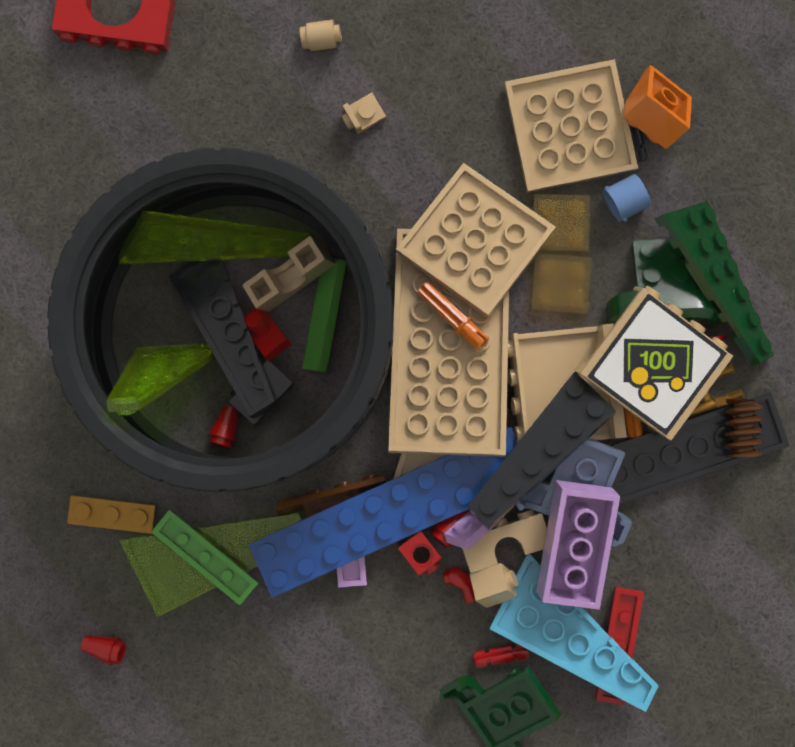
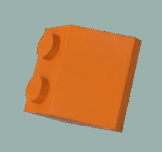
M649 65L625 102L624 118L629 125L644 132L650 141L667 149L690 129L692 97L652 65Z

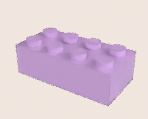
M555 481L536 589L543 603L600 610L620 501L619 494L612 487Z

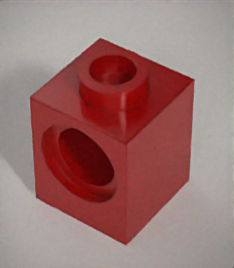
M422 531L414 533L398 546L399 551L418 575H421L423 572L429 575L440 566L438 561L442 558ZM425 547L429 550L430 554L426 561L419 562L414 559L413 552L416 548Z

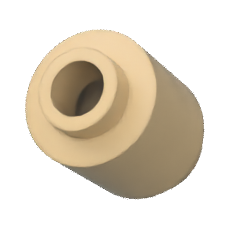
M333 19L306 23V26L300 27L303 50L337 48V42L342 41L340 25H335Z

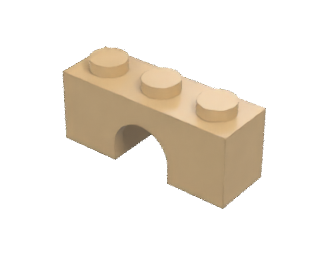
M309 236L287 252L291 258L286 263L272 270L263 269L242 285L256 309L270 312L336 265L323 241Z
M529 509L518 513V519L507 522V519L503 518L469 550L462 548L470 573L498 564L495 556V547L505 537L517 539L525 555L543 550L547 527L542 513H534V510Z

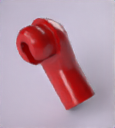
M452 567L450 570L444 571V583L460 588L465 603L476 601L469 573L458 567Z

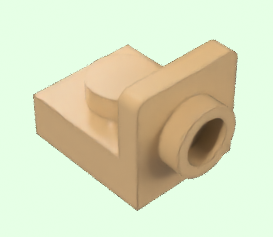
M373 93L366 95L351 105L348 103L342 105L344 114L341 115V118L347 129H354L357 135L386 119V115Z

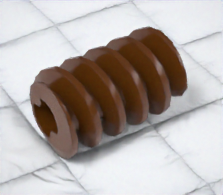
M726 399V403L733 405L734 408L726 410L725 414L734 417V419L725 422V425L733 428L734 431L725 433V437L733 440L732 443L725 445V448L733 451V454L725 457L756 458L763 455V452L754 449V446L763 443V440L754 437L755 434L763 432L762 428L754 425L763 420V417L755 414V411L763 409V405L755 403L756 399Z

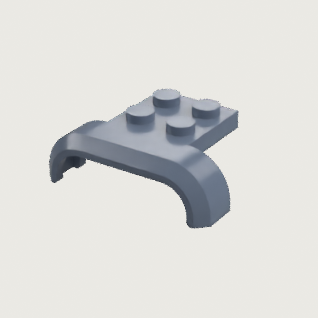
M589 438L554 470L549 483L542 481L517 503L518 509L523 511L524 508H528L549 516L556 480L612 487L625 452ZM619 511L617 512L611 546L613 547L624 543L632 525V521Z

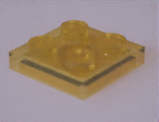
M533 194V211L556 227L540 251L589 252L590 195Z
M537 253L534 257L531 310L588 314L592 257Z

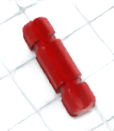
M516 643L513 647L509 644L488 648L489 651L487 652L484 649L473 652L474 663L477 668L486 667L487 663L497 665L512 662L514 658H518V660L529 658V650Z

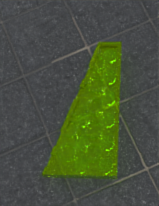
M143 210L119 252V264L290 257L287 252L308 238L310 234L307 232Z
M205 343L136 348L107 398L108 412L130 415L142 409L213 360L215 356L210 347Z
M299 513L195 529L244 570L249 571L257 567V563L248 544L297 523L302 519ZM155 535L119 540L157 617L217 587Z

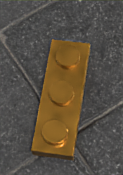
M71 495L67 524L153 534L151 531L154 529L157 505Z

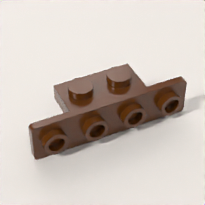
M371 474L363 477L360 482L352 484L349 481L338 483L334 486V489L323 491V489L311 490L307 493V496L300 498L295 496L280 499L279 503L273 505L278 517L305 510L308 518L384 484L386 479L384 475Z

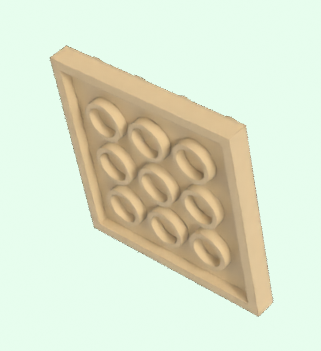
M615 59L505 81L504 87L527 193L632 172L638 169L630 127L624 118L625 104Z
M463 163L398 245L396 253L488 318L553 234L556 227Z

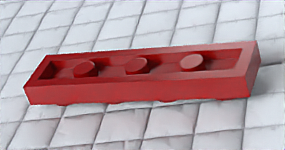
M614 586L606 633L633 659L644 592ZM596 687V701L625 705V701Z

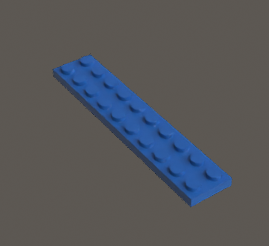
M512 427L506 428L505 457L446 455L248 544L271 597L273 598L467 510L471 501L517 445V438Z

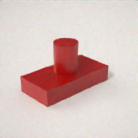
M255 307L244 316L245 323L249 328L255 345L269 362L291 345L290 341L266 311L256 309Z

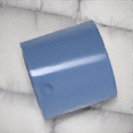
M636 174L611 186H606L603 190L605 201L618 222L627 221L629 217L651 206L649 194L643 182Z

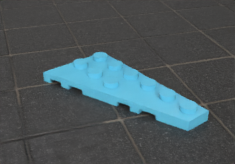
M527 554L516 575L518 580V587H515L517 598L502 603L490 630L646 712L658 688V684L627 655L616 641L582 607L543 603L536 592L541 565L531 554Z

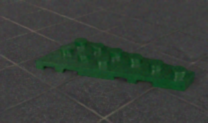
M708 201L655 218L654 220L658 226H665L672 236L668 240L674 249L679 248L685 256V267L707 300H714L720 309L717 315L722 323H729L733 329V339L749 364L753 366L773 357L771 343L764 334L760 324V317L752 306L749 299V291L743 285L738 273V265L732 259L727 247L726 237L721 233L716 221V214Z

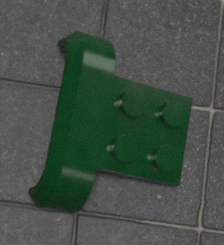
M637 240L632 242V257L637 287L646 288V286H649L661 295L660 301L666 305L672 303L684 312L681 317L685 320H707L710 322L711 329H714L721 322L717 315L720 309L714 300H707L701 289H696L695 280L685 267V256L679 248L674 249L668 240ZM635 291L618 294L607 302V324L615 325L637 295Z
M529 666L485 690L475 679L466 675L460 676L440 689L439 700L444 701L450 698L455 701L486 747H522L519 742L520 739L555 722L561 716L560 711Z

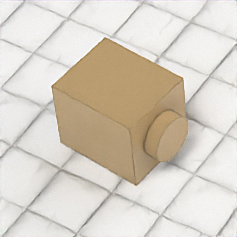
M500 563L470 574L475 600L484 607L488 608L517 598L515 587H518L517 577L513 570H509Z

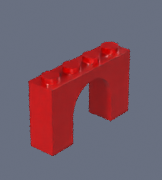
M56 0L52 30L63 42L77 43V39L88 41L89 45L95 47H104L105 43L114 44L115 48L123 51H132V47L142 48L143 52L152 55H159L160 51L168 52L176 0H142L136 16L129 22L119 26H107L96 21L91 11L92 0Z

